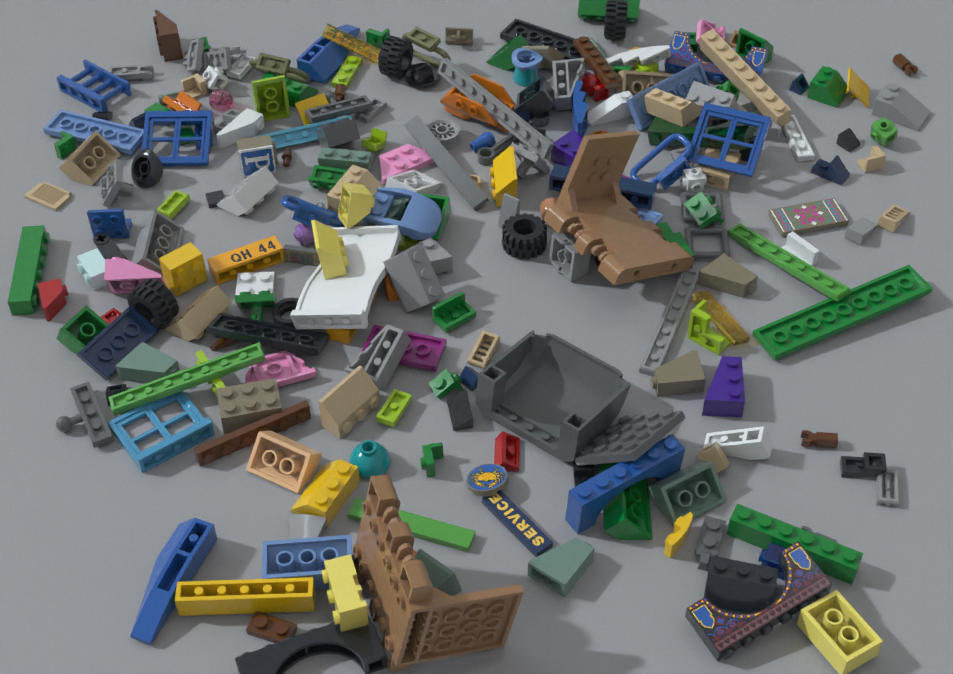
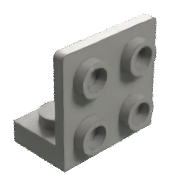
M220 47L219 51L218 48H211L209 52H203L204 71L208 66L214 68L217 66L222 70L232 69L231 55L246 54L247 52L246 50H241L240 47H232L231 50L230 47Z

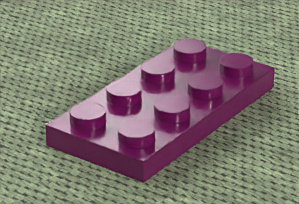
M373 325L362 352L371 344L370 341L384 328L383 326ZM405 331L411 341L399 364L436 372L446 348L447 339Z

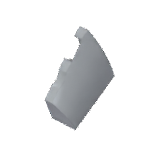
M292 514L288 518L290 539L321 537L327 525L326 517L316 515Z

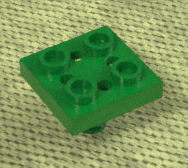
M259 291V294L240 292V295H235L237 306L240 309H251L252 319L257 320L258 317L260 321H263V308H273L277 303L275 295L270 293V291Z

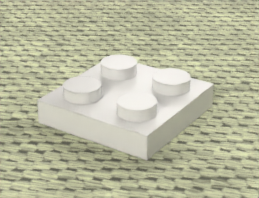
M238 273L235 295H240V292L259 294V291H270V293L274 294L275 273Z

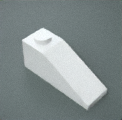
M630 91L614 94L588 112L587 123L590 127L631 117L632 113L626 100L633 95Z
M246 108L216 134L219 148L222 149L235 144L238 139L251 138L257 135L265 127L263 114Z
M762 426L707 433L703 448L717 441L726 456L758 460L770 458L773 442L765 427Z

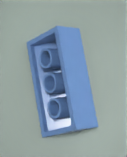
M351 535L264 541L262 550V579L313 577L315 590L330 589L329 583L324 584L321 570H325L324 561L351 554L353 560Z

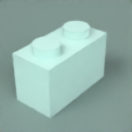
M98 248L78 255L79 264H76L79 273L84 274L83 277L86 284L91 285L94 291L107 286L104 280L105 259Z

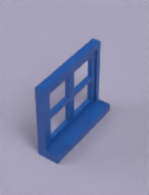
M704 103L691 142L693 150L687 161L753 178L768 129L771 130L773 124L771 117ZM710 116L731 121L726 138L705 133ZM737 123L759 127L754 144L732 140ZM703 137L724 142L719 159L698 155ZM730 144L752 149L747 166L725 161Z
M146 111L142 150H151L152 142H173L172 156L158 157L162 166H209L212 125L215 124L212 111ZM203 125L202 137H181V126ZM154 126H175L174 137H153ZM180 142H201L200 156H179Z

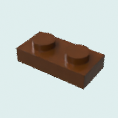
M258 611L255 612L246 628L248 635L272 643H278L288 637L295 636L298 630L295 623Z

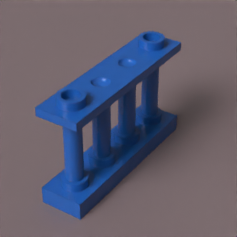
M83 60L85 70L71 79L63 75L57 77L60 91L97 111L107 112V101L120 92L128 96L132 95L130 84L127 80L87 60ZM88 75L92 77L82 84L77 83ZM98 81L103 82L101 85L94 88L93 90L88 89V87L92 86ZM108 87L114 88L104 96L99 95L100 92Z

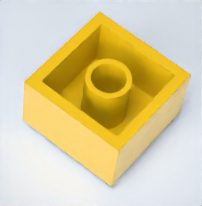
M191 242L159 258L163 279L168 289L176 297L208 280L203 253Z

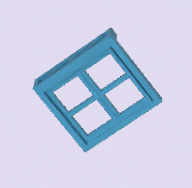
M183 391L137 407L107 422L112 433L142 473L215 435L212 421L208 417L204 418ZM177 401L185 412L162 423L154 411ZM147 416L154 425V428L131 439L123 427ZM189 416L194 425L171 436L166 428ZM159 432L164 439L163 441L142 452L136 446V443Z

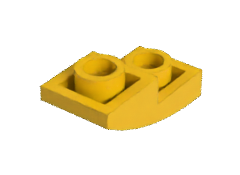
M691 512L684 517L680 516L675 521L674 532L665 540L664 554L669 558L680 550L688 538L693 518Z

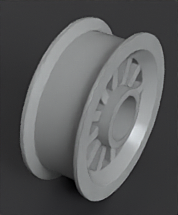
M435 118L426 123L428 129L446 150H451L460 143V125L455 120Z

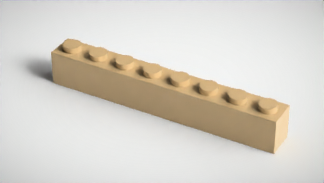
M714 29L700 36V49L751 101L763 116L771 117L780 127L790 122L791 109Z

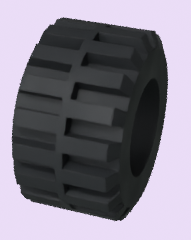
M607 1L604 25L605 39L624 40L628 11L627 1Z
M390 36L384 41L378 59V67L381 74L397 79L405 77L406 70L411 66L413 60L412 42L395 36Z
M527 213L515 214V216L509 217L502 226L503 249L506 250L508 255L511 254V257H518L519 259L536 258L537 255H541L547 246V225L545 221L541 220L539 216L535 217L534 214L528 215Z
M145 279L128 294V306L131 305L159 330L164 328L179 313L178 302L174 295L157 280Z

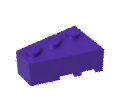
M573 129L555 141L551 150V161L559 165L571 167L583 138Z
M722 356L705 397L702 416L742 417L745 406L742 357Z

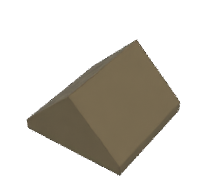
M522 46V48L533 50L542 55L543 60L539 64V69H553L552 61L562 60L565 57L564 53L550 46Z

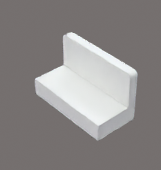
M793 231L789 233L786 244L781 248L812 266L817 264L820 250Z

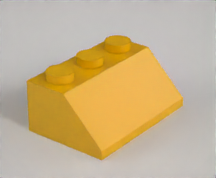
M513 146L508 147L493 160V167H490L491 189H494L492 190V200H496V207H501L504 193L517 198V172Z
M341 459L324 464L291 508V512L294 514L326 517V527H328L360 482L358 466Z

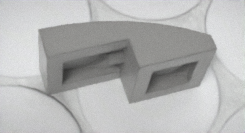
M231 108L223 113L222 120L213 125V132L219 133L242 112Z

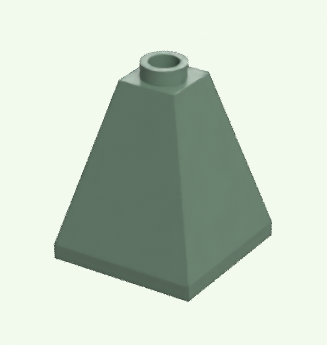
M422 549L417 551L415 557L417 560L423 561L433 587L450 596L456 595L461 591L455 572Z

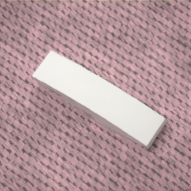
M669 45L651 46L623 52L605 60L610 66H630L633 68L636 62L641 66H645L671 57V50Z

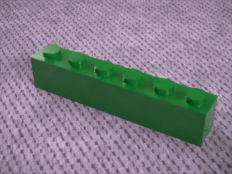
M44 225L22 227L8 297V305L12 315L35 314L36 306H39L38 283L44 278L43 268L46 267L45 255H48L47 243H50V234L46 232Z
M738 503L729 520L727 535L776 555H779L782 550L799 541L824 574L852 585L862 560V552Z

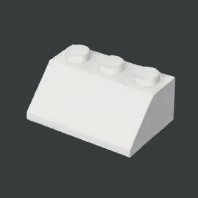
M265 166L249 175L216 205L236 216H240L243 213L247 215L254 210L252 206L258 205L264 200L263 196H268L275 190L274 186L279 182Z

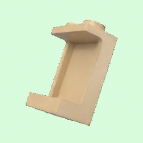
M707 147L703 156L719 159L722 149ZM728 150L725 161L739 164L741 154ZM702 165L697 166L706 175L707 182L704 185L725 191L728 190L733 173Z

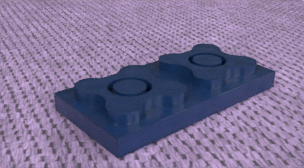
M130 305L80 350L77 356L107 381L117 372L116 365L141 342L147 344L159 332V329Z

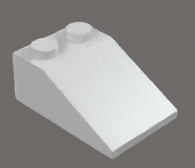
M410 170L388 177L385 188H403L416 193L433 195L442 186V182L417 170Z

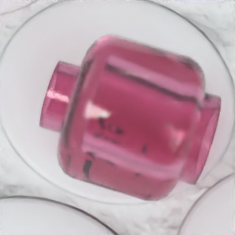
M216 89L209 96V104L215 110L226 112L233 105V97L227 91Z

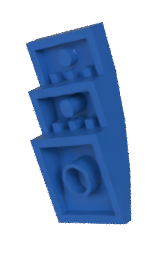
M576 80L573 94L572 130L574 129L583 138L587 131L589 103L585 102L586 92H582L583 81Z

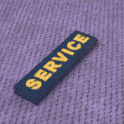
M501 490L497 491V494L482 498V504L535 557L553 547V541Z

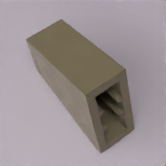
M722 254L699 270L697 284L744 298L756 290L758 276L726 254Z
M693 350L655 368L654 377H651V387L655 389L657 396L704 392L706 379L697 350Z

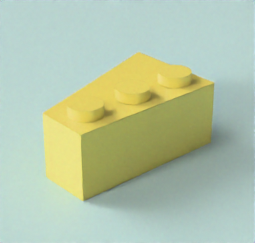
M351 554L324 561L325 570H321L324 584L329 583L330 590H327L329 603H334L336 609L332 611L335 625L340 624L341 632L368 625L366 600H363L362 588L357 579V572Z

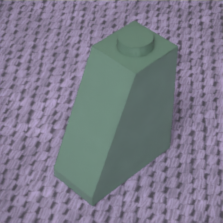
M141 342L116 365L119 379L148 383L180 371L176 359L144 342Z
M574 538L531 559L528 562V576L565 597L593 562L594 548L589 543Z

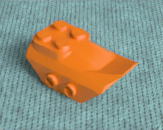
M477 74L470 76L513 111L515 103L503 85ZM453 87L440 100V103L444 105L445 111L465 120L475 118L508 132L504 126L490 116L484 105L469 99L456 87Z

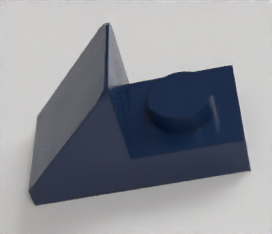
M838 155L830 163L819 159L811 169L812 174L841 186L850 176Z

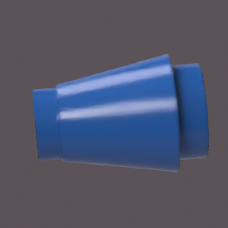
M484 132L470 143V147L473 152H476L484 147H492L496 141L491 132Z

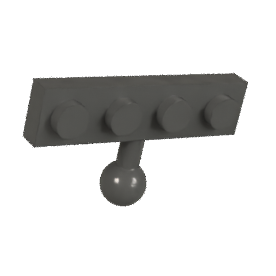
M328 91L325 93L329 104L305 110V115L311 123H317L372 109V102L366 95L337 102L335 93Z
M90 382L70 388L80 414L70 418L67 416L59 417L56 421V428L61 432H67L72 428V425L84 422L94 448L114 441Z

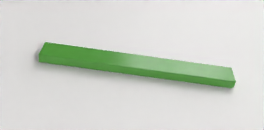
M739 223L727 230L728 236L833 300L838 302L850 294L851 288Z
M259 342L110 396L109 401L114 416L266 361L261 344Z

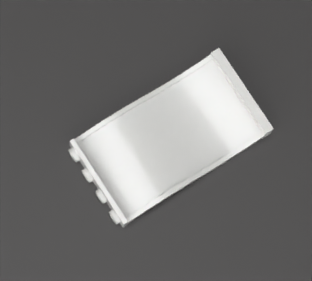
M398 225L351 227L350 229L346 227H331L337 230L339 237H343L349 264L346 267L347 274L325 280L321 264H319L306 282L299 297L296 310H292L290 314L296 329H367L369 324L367 318L374 294L387 274L383 261L395 256L398 244L402 242Z

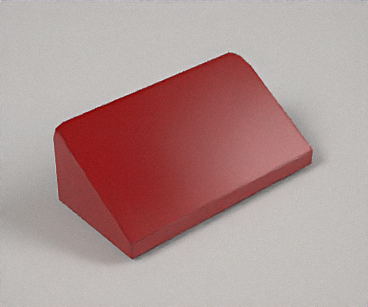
M502 431L495 438L494 464L504 467L507 472H518L520 470V438Z

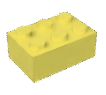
M838 590L831 592L800 611L797 626L839 674H847L878 656L883 640Z

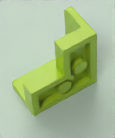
M703 299L691 310L687 338L719 356L731 344V340L710 328L711 315L706 313L707 301Z

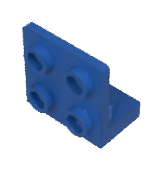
M123 209L87 211L93 237L99 233H106L110 238H130L132 221L131 218H125Z

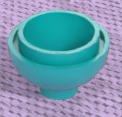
M366 440L357 445L352 450L349 458V463L358 466L359 477L370 479L371 476L383 475L388 470L391 462L388 450L380 443L372 440Z

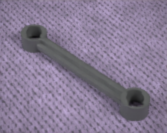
M550 113L533 114V119L527 123L534 128L537 126L545 127L549 124ZM511 133L491 148L484 147L479 149L478 163L483 166L492 165L497 154L519 139Z

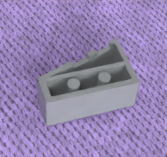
M693 81L686 100L701 107L704 106V103H709L731 109H739L734 94ZM710 116V118H709V119H712V120H724V119H719V118H715V117H711V116Z
M431 237L414 245H423L436 274L445 271L447 274L453 272L452 256Z

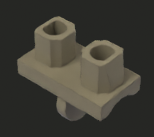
M445 28V43L473 45V28Z

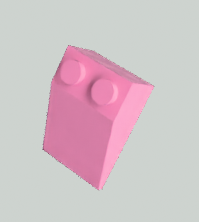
M120 257L105 259L104 280L113 294H129L145 279L157 280L167 287L162 275Z

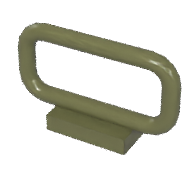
M417 26L410 33L406 32L402 35L403 39L410 40L413 44L429 52L433 51L451 61L449 54L438 47L441 43L439 37ZM413 49L414 57L439 69L440 62Z
M260 52L258 59L253 58L249 61V64L254 69L262 73L270 72L279 76L285 75V78L304 83L311 81V77L305 71L290 67L291 61L286 58Z

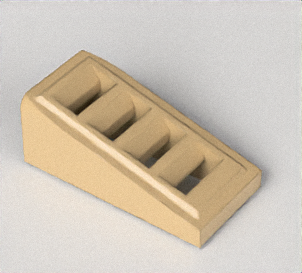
M893 204L880 216L878 226L894 233L909 215L910 211Z
M482 330L467 359V363L485 369L501 343L500 336ZM478 352L486 354V356L479 355ZM474 358H479L483 360V362L474 360Z

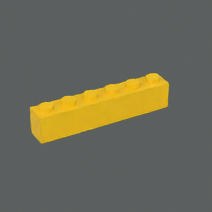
M313 577L177 582L175 603L179 616L252 614L256 611L261 613L315 611L316 591Z

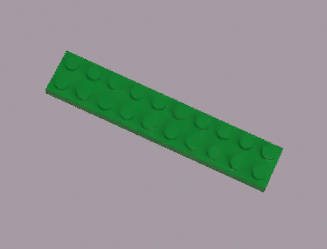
M907 265L850 289V294L838 302L829 298L753 330V337L775 361L932 293L933 288L910 265Z

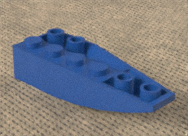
M346 24L329 31L334 34L333 38L327 36L329 33L324 34L296 59L297 68L305 71L312 80L325 84L344 63L351 49L350 46L354 44L360 32V28ZM336 35L342 38L341 42L334 40ZM344 39L346 40V42H351L348 43L349 46L342 44Z
M193 518L178 525L156 559L130 635L131 638L149 645L153 643L176 606L177 582L192 581L218 540L214 524Z

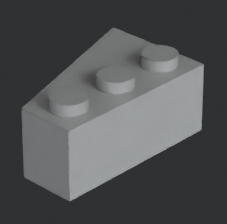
M584 58L552 61L556 111L573 109V94L576 80L582 81L586 71Z
M387 324L370 341L371 344L357 355V359L351 365H347L344 370L350 374L360 365L377 388L385 390L411 339L404 330Z

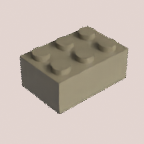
M276 378L216 389L224 434L282 411Z

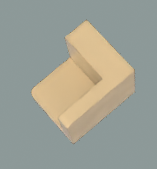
M198 73L181 80L183 92L192 98L197 99L208 94L206 81Z
M878 145L871 147L869 157L858 160L857 164L864 173L883 169L886 155Z
M717 441L699 450L697 454L699 461L713 462L716 473L728 468L729 460Z

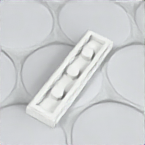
M793 114L791 115L790 122L781 127L798 162L814 160L815 154Z

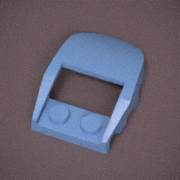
M377 188V193L374 197V207L364 217L365 225H368V223H373L377 226L398 225L401 235L410 236V239L425 240L437 233L442 221L440 208L433 200L403 188ZM395 199H409L410 202L401 221L386 218Z

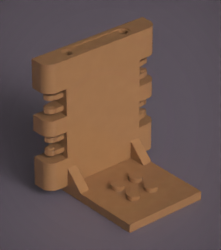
M636 131L585 135L558 200L548 208L543 219L558 234L567 232L574 234L577 240L573 248L582 256L590 254L597 256L601 262L598 271L613 285L688 271L694 261V258L679 244L665 241L661 235L662 230L655 223L641 220L638 215V209L621 195L619 181L640 134Z
M388 475L371 476L366 500L363 501L362 505L363 514L356 544L353 545V563L359 585H365L367 594L371 595L368 605L372 623L378 621L380 631L384 632L381 645L382 647L386 646V649L392 655L391 660L386 655L389 673L407 669L416 663L504 647L524 593L521 584L453 596L433 587L423 561L417 560L413 552L415 539L407 522H402L400 518V500L391 477Z

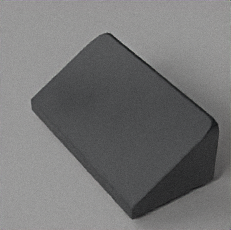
M464 389L446 399L453 431L473 428V416L467 391Z

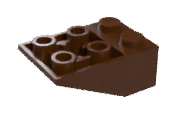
M155 10L156 16L153 17L160 56H164L165 62L183 59L177 24L158 10Z

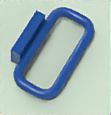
M671 134L631 169L630 178L640 180L637 177L638 171L671 142L678 140L686 147V150L650 181L651 183H659L666 190L683 175L684 169L691 168L687 158L692 153V143L682 134Z
M285 195L280 200L283 207L294 211L292 219L311 227V220H316L327 226L345 227L338 218V213L290 195Z

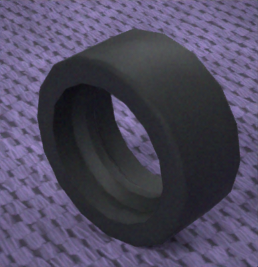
M292 297L277 302L272 309L274 323L295 327L292 319H284L280 316L288 311L296 310L299 299Z

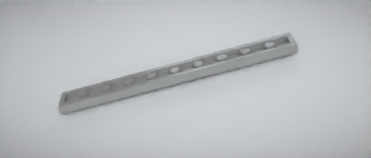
M442 58L437 73L469 99L484 105L492 118L530 149L540 154L541 158L548 159L554 146L550 140L448 58Z

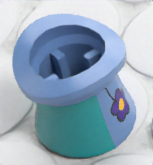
M527 48L515 49L512 53V63L515 66L513 81L520 86L528 87L541 78L539 64L543 60L542 55Z

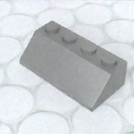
M154 209L142 220L132 262L155 271L163 277L159 258L180 247L184 228Z

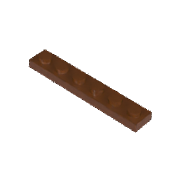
M582 36L573 39V45L606 89L622 87V80L588 37Z
M306 400L194 448L197 463L201 467L255 443L259 431L279 433L311 419L308 402Z

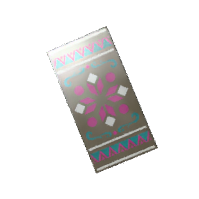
M835 198L770 209L768 213L782 237H786L792 231L796 234L845 226L849 222Z

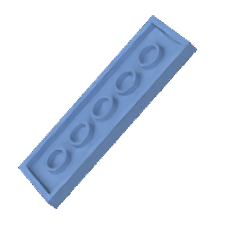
M701 62L691 65L626 100L638 130L651 125L655 118L654 115L646 111L644 96L651 92V90L657 88L686 99L693 81L710 86Z
M60 110L43 128L44 134L61 138L60 132L65 131L68 134H72L76 142L83 143L91 134L97 131L118 152L129 155L142 143L144 129L65 110Z

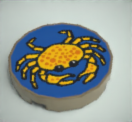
M498 464L480 465L470 471L467 476V487L476 496H493L500 489L504 490L508 484L507 471Z

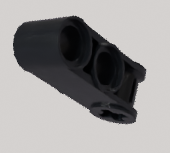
M99 233L93 237V242L104 259L120 257L128 260L108 234Z

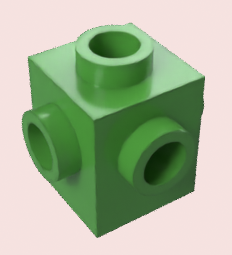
M885 117L876 120L871 125V138L883 148L897 138L898 129L892 121L887 120Z

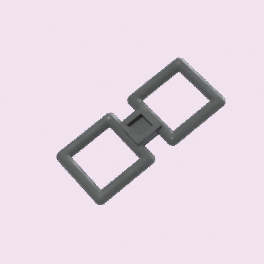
M682 192L680 199L683 221L695 222V227H686L684 229L685 241L694 254V259H717L722 254L730 257L727 229L725 227H714V222H719L717 219L701 229L694 217L689 215V210L684 204L699 192ZM702 192L705 197L709 195L711 199H715L716 206L722 213L720 218L724 222L725 213L722 194L720 192ZM692 234H720L723 252L694 251Z

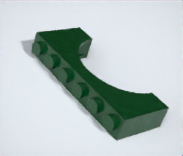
M655 116L647 131L649 144L659 145L668 136L675 133L684 135L692 142L696 127L686 125L681 127ZM731 121L717 126L706 127L705 133L726 138ZM737 123L732 140L749 144L757 127ZM703 137L700 147L722 149L724 142ZM675 140L668 145L685 147L678 140ZM730 144L729 149L747 150V147Z

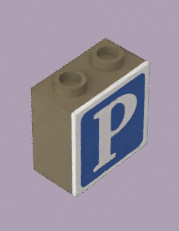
M270 135L236 140L243 178L248 177L265 166L271 173H277L275 165L278 164L277 154L274 155V151H277L275 141H271Z

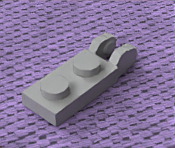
M141 64L110 66L109 72L124 80L143 79L146 81L153 78L154 68L151 65Z

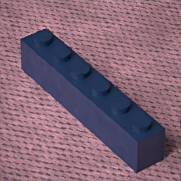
M559 164L554 165L550 174L549 190L561 192L571 167ZM621 177L619 181L621 195L635 207L651 210L656 196L657 184Z

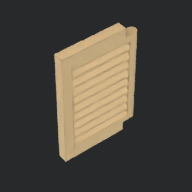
M44 181L42 184L38 183L24 197L57 211L71 199L72 193Z

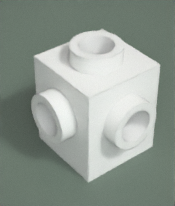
M208 66L202 75V78L206 81L207 88L220 93L229 81L221 68Z
M700 167L684 169L683 175L680 178V184L684 192H703L704 184L707 182L706 175L702 173Z

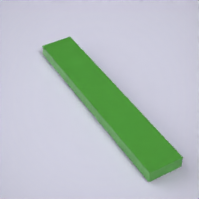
M355 498L347 513L349 519L361 522L363 514L362 505L365 500ZM399 510L402 522L409 524L413 537L469 552L476 535L474 530Z

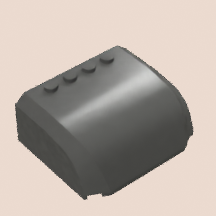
M532 330L478 373L475 404L483 415L561 461H575V458L580 454V450L590 446L593 443V439L601 436L614 422L625 402L631 384L626 383L619 369L554 334L538 335L534 334L535 331Z

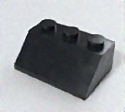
M544 76L517 94L516 110L519 112L541 115L544 112H550L554 108V89Z
M711 555L704 597L716 607L730 613L749 614L758 612L773 604L778 569Z

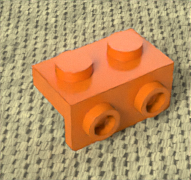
M179 91L176 99L165 95L162 100L167 104V108L173 111H200L202 107L200 102L183 91Z

